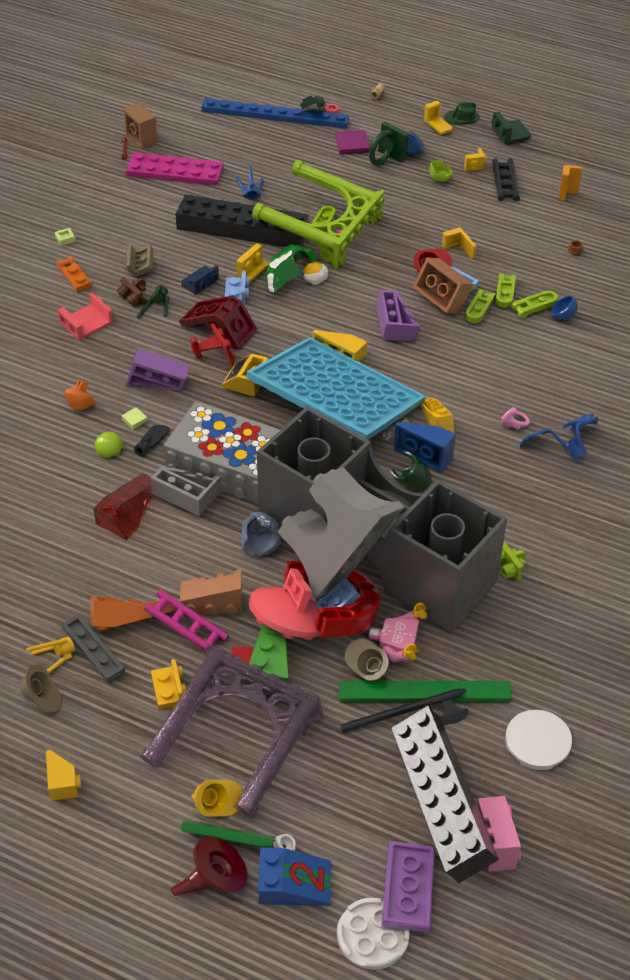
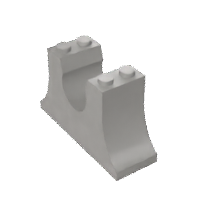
M344 467L337 470L332 469L326 474L320 473L314 478V484L309 489L316 503L324 509L328 523L325 522L320 514L310 509L305 512L300 511L294 516H287L281 522L282 526L278 530V533L300 558L306 570L314 599L326 595L341 580L347 579L404 508L399 501H385L370 494Z

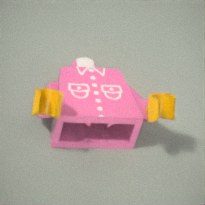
M418 603L415 605L414 611L399 617L385 619L383 630L377 628L370 629L369 640L379 641V648L388 655V659L391 662L397 663L402 661L411 664V661L416 659L415 653L419 652L415 645L419 620L417 619L418 617L420 619L427 617L425 612L427 607L423 603Z

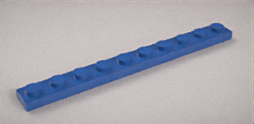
M205 98L201 106L202 112L347 129L349 115L342 113L335 114L314 110H301L299 108L292 109L255 103L215 100L212 98Z

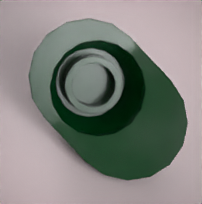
M461 102L455 110L449 111L444 115V120L450 124L475 122L479 119L474 102Z

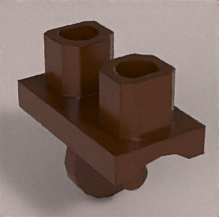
M124 277L120 279L122 285L116 291L123 299L128 296L126 299L130 305L135 307L139 302L142 304L148 302L142 293L146 291V282L143 279H134L132 283Z

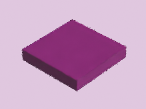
M365 130L335 132L339 154L369 152L370 147Z

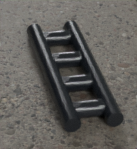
M494 158L492 165L498 200L503 201L504 197H513L514 201H518L520 197L513 159L509 158L507 162H498V159ZM499 168H508L509 172H500ZM501 178H510V181H501ZM502 187H512V191H503Z

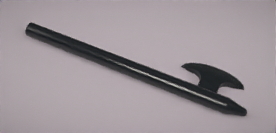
M453 689L340 724L341 729L344 733L438 703L442 704L444 710L440 716L443 725L454 724L466 716L468 708L456 709L452 699L466 693V689Z

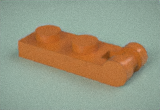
M69 256L63 261H56L57 268L77 293L92 287V282L77 265L73 256Z

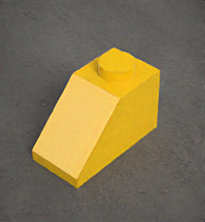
M46 750L48 791L51 801L78 797V788H82L80 774L76 775L75 767L53 751Z

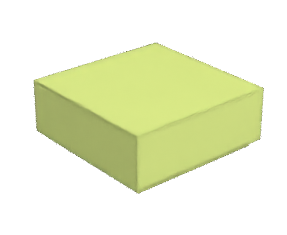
M70 228L55 232V237L60 246L76 242V238Z
M137 407L121 415L122 421L132 430L147 422V416Z

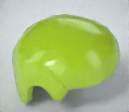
M435 160L430 164L429 174L435 181L446 182L452 178L453 170L450 169V165L445 167L443 161Z
M115 432L100 434L94 444L97 454L103 458L119 456L121 449H124L121 437Z

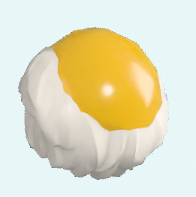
M311 262L305 266L303 278L306 283L310 282L313 285L321 284V282L328 278V269L322 263Z

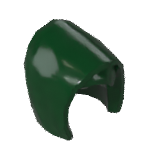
M404 452L405 456L412 459V464L401 472V476L391 469L392 476L410 490L420 491L426 489L431 482L429 469L414 454Z

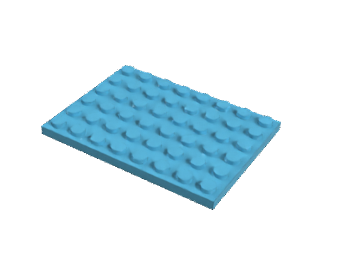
M311 337L252 368L246 374V378L253 381V383L261 385L268 391L276 393L300 408L308 406L367 440L421 405V403H424L426 398L425 395Z

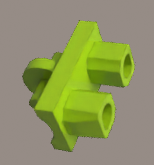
M505 541L500 562L504 565L501 566L500 571L505 579L514 577L517 581L522 579L520 573L526 564L524 561L526 553L523 550H511Z

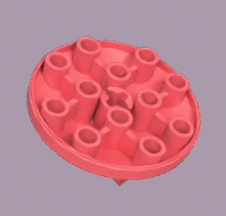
M290 568L284 587L265 586L257 588L252 592L249 599V609L259 624L266 625L289 639L299 637L305 640H312L313 637L320 636L321 629H316L315 627L318 612L315 606L317 602L311 599L312 591L298 569Z

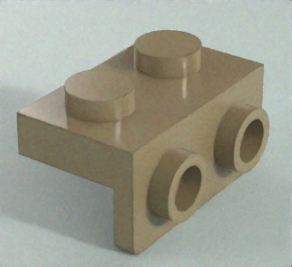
M132 245L128 246L126 268L135 278L148 274L153 270L154 249L152 246L149 245L137 251Z

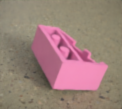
M505 796L478 798V810L499 858L498 861L487 867L488 872L516 869L518 860H521V845L512 820L511 805L507 804Z

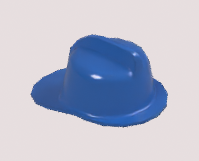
M408 131L409 139L406 152L415 156L423 152L425 146L414 132Z

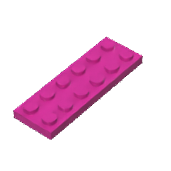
M139 152L133 153L126 170V175L217 186L224 168V162L143 154Z

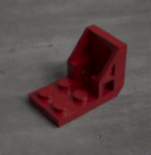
M233 295L198 301L179 320L182 327L206 324L212 335L214 334L210 324L214 323L217 329L221 328L225 336L224 339L229 340L233 349H239L258 329L242 301Z

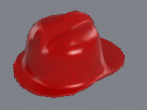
M443 249L420 250L413 257L414 268L419 273L427 257L439 258L450 267L452 265L450 254Z

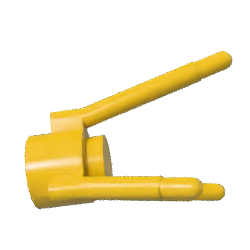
M68 636L60 640L29 647L26 651H32V655L54 649L57 656H63L47 669L50 674L63 662L72 658L71 653L75 652V647Z

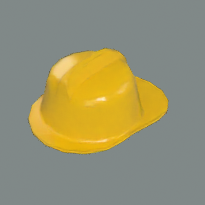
M228 779L204 781L196 788L195 793L191 795L198 812L208 817L233 815L240 809L244 799L241 786L235 781Z

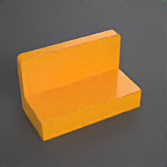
M563 166L559 200L565 201L566 193H579L582 167Z

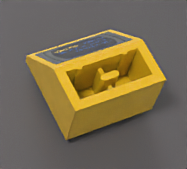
M250 354L237 361L224 380L222 388L255 397L261 385L247 379L246 374L247 371L267 361L268 358Z

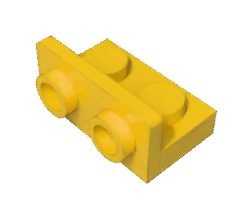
M256 243L236 260L238 277L242 278V270H246V277H249V282H251L268 267L269 262L262 259V245Z
M175 659L171 660V667L151 670L159 710L184 705L183 696H187L185 683H180V679L183 678L181 666L176 665Z

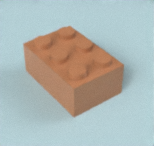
M427 257L413 288L444 312L459 314L474 284L441 259Z

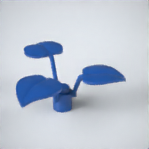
M587 414L565 424L563 428L572 425L570 431L573 430L575 436L574 439L568 441V446L551 428H546L526 436L521 441L520 448L533 436L551 433L563 445L566 451L570 450L573 459L587 454L581 440L580 429L588 424L597 425L599 418L598 416L593 417V414Z

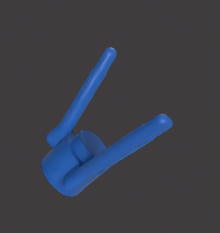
M249 166L250 183L246 188H244L239 177L236 180L243 192V196L254 200L261 196L260 191L263 178L260 179L257 187L253 183L252 167Z

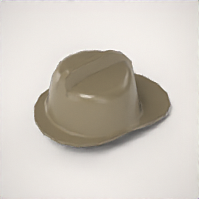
M357 639L347 646L345 650L346 664L363 679L375 681L388 675V655L367 639Z
M38 664L30 666L25 677L21 679V692L27 700L35 702L45 712H57L62 703L61 695L48 671Z

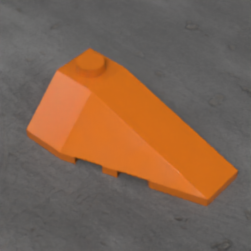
M91 596V624L96 626L97 630H108V627H116L150 618L153 616L144 609L148 603L155 606L157 602L146 601V604H143L142 601L135 599L122 602V600L114 597ZM167 603L161 612L168 613L177 609Z

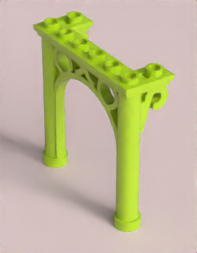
M296 160L292 167V175L338 192L347 202L345 213L335 221L326 224H309L257 203L253 209L252 218L263 220L309 239L310 242L321 249L319 252L320 257L326 262H332V266L337 270L346 261L345 251L348 245L353 243L355 236L361 233L364 225H367L369 221H371V224H375L378 219H381L383 215L382 206L385 202L384 190L373 192L306 165L301 160ZM340 229L342 231L340 233H334L331 230Z

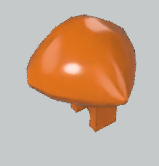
M78 379L75 387L68 388L64 392L69 406L77 411L88 409L95 404L92 394L86 393L89 383Z

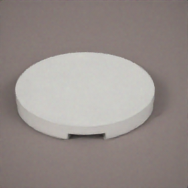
M528 710L516 715L510 721L506 730L505 743L507 750L521 765L534 770H549L567 759L572 746V736L568 726L558 716L543 710Z
M365 898L352 903L341 916L337 926V941L342 953L350 962L365 969L377 970L393 965L403 956L409 942V930L381 926L383 901L380 898Z

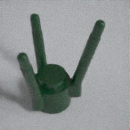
M162 285L157 286L148 302L137 315V318L141 317L153 300L157 303L164 302V317H166L168 301L170 299L167 296L168 289Z

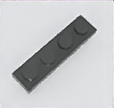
M80 614L61 624L64 632L107 683L125 673L124 666Z

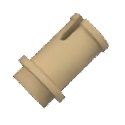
M378 83L375 88L371 89L370 96L373 99H379L386 86L383 83Z

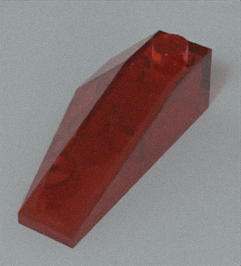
M142 473L105 496L93 508L95 523L127 540L139 528L142 515L145 514L146 506L153 496L151 477Z

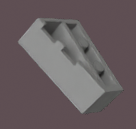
M161 466L150 478L153 495L197 516H200L221 493L219 476H214V478L204 477L202 473L193 475L185 473V470Z

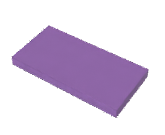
M389 841L381 926L429 933L435 847Z

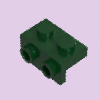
M312 95L302 99L303 103L300 104L303 110L316 103L319 111L324 110L326 105L323 97L319 95L312 97Z

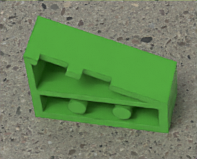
M262 625L247 668V680L289 690L286 637L282 633Z

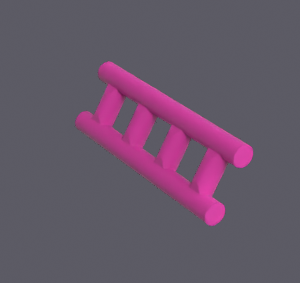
M159 589L156 596L160 600L155 606L148 603L144 610L214 656L218 650L213 646L218 638L225 641L229 634ZM167 603L177 609L172 618L161 612ZM184 615L195 621L189 630L178 623ZM201 626L211 632L206 641L196 635Z

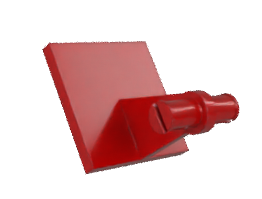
M214 323L210 324L214 336L198 343L196 337L190 339L191 350L195 354L196 359L203 357L201 353L203 351L219 348L231 368L235 365L234 360L236 358L233 352L230 351L232 348L231 343L228 339H224L223 331L221 328L217 329Z

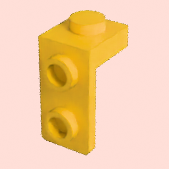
M434 101L426 104L424 121L440 135L453 131V127L440 117L441 103Z
M460 227L443 232L442 246L445 249L460 245L471 259L475 258L477 246Z

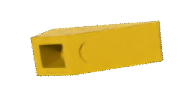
M425 399V402L421 403L420 407L428 425L440 426L454 433L453 414L437 399Z

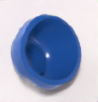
M573 296L561 298L552 307V316L562 321L571 319L577 312V300Z

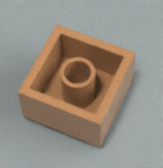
M139 103L123 109L126 135L141 149L156 144L158 136L156 117Z

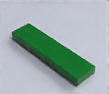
M185 820L181 825L183 832L217 837L223 840L264 848H272L276 838L274 836L192 820Z

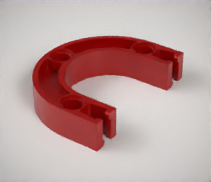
M287 561L284 580L286 581L290 568L298 569L304 581L310 587L302 562ZM354 569L347 577V580L355 586L357 592L361 595L352 605L318 608L315 627L316 629H321L320 635L322 638L356 635L368 630L374 624L380 604V593L376 585L361 572Z

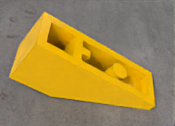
M319 330L312 332L313 339L358 362L367 355V342L354 335Z

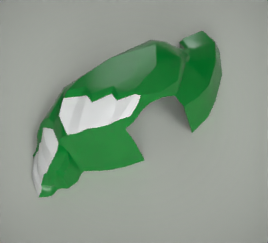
M291 244L278 252L269 261L266 282L270 292L277 291L284 283L301 274L300 269L292 261V258L296 262L303 258V256L308 255L312 263L316 260V253L312 247L303 248L300 245Z

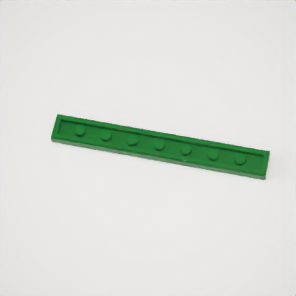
M339 681L340 703H411L453 689H466V693L452 699L453 703H511L512 699L510 681Z

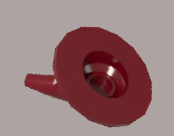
M207 836L197 842L193 850L196 869L189 874V877L171 887V892L174 896L213 887L224 893L240 891L247 882V869L244 860L229 843L217 837Z

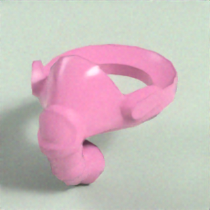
M516 408L508 410L501 419L504 427H514L517 430L528 427L530 424V419L525 414L518 412ZM513 415H520L526 421H518L513 417Z

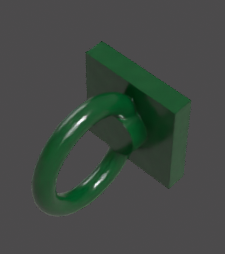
M387 122L382 123L381 132L376 136L369 150L371 164L375 166L381 165L389 157L400 163L404 162L409 133ZM377 146L378 151L383 153V156L379 159H375Z

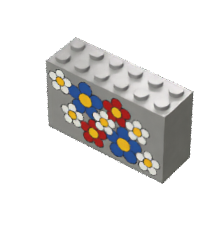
M195 401L163 445L165 467L185 470V473L193 475L202 473L204 477L214 478V476H219L221 492H226L258 504L257 451L280 430Z

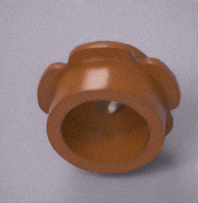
M579 240L571 241L568 246V250L573 255H579L584 251L583 243Z

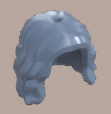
M254 512L243 521L241 545L242 551H245L246 554L250 556H267L270 552L277 550L278 545H281L282 539L278 533L280 526L271 516L262 512Z

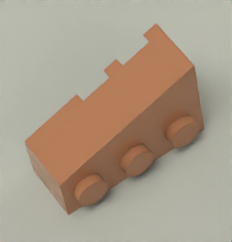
M242 569L235 570V574L231 575L217 574V578L206 580L205 577L181 582L180 602L198 614H242Z

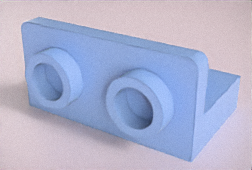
M242 270V278H226L225 297L233 295L240 299L244 305L246 298H249V288H246L249 287V277H246V270Z

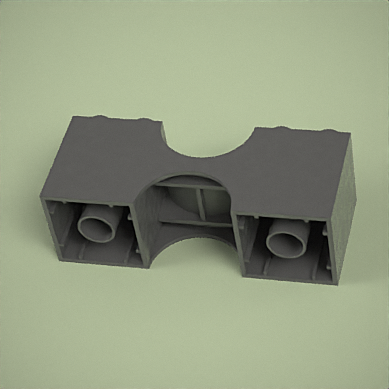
M307 406L257 451L259 512L266 513L274 518L280 528L282 526L281 522L287 516H294L300 511L305 512L310 509L320 514L325 522L328 523L324 509L316 503L309 489L314 484V478L320 473L326 474L332 469L337 470L343 467L370 494L385 501H399L404 506L403 510L365 556L379 572L384 584L385 593L413 610L416 604L423 603L427 607V610H425L427 613L426 618L452 633L498 581L507 518L438 479L425 493H414L405 490L394 483L381 470L374 458L369 440Z

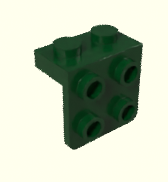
M499 111L493 112V119L491 120L492 129L504 144L531 138V133L520 120L507 122Z

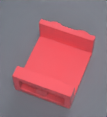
M93 293L89 294L91 304L72 314L64 307L58 309L59 323L78 341L113 323L112 309L106 306L101 298L96 297Z

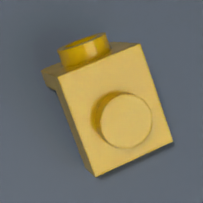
M481 148L478 149L477 154L465 155V171L484 169L486 154L483 153Z

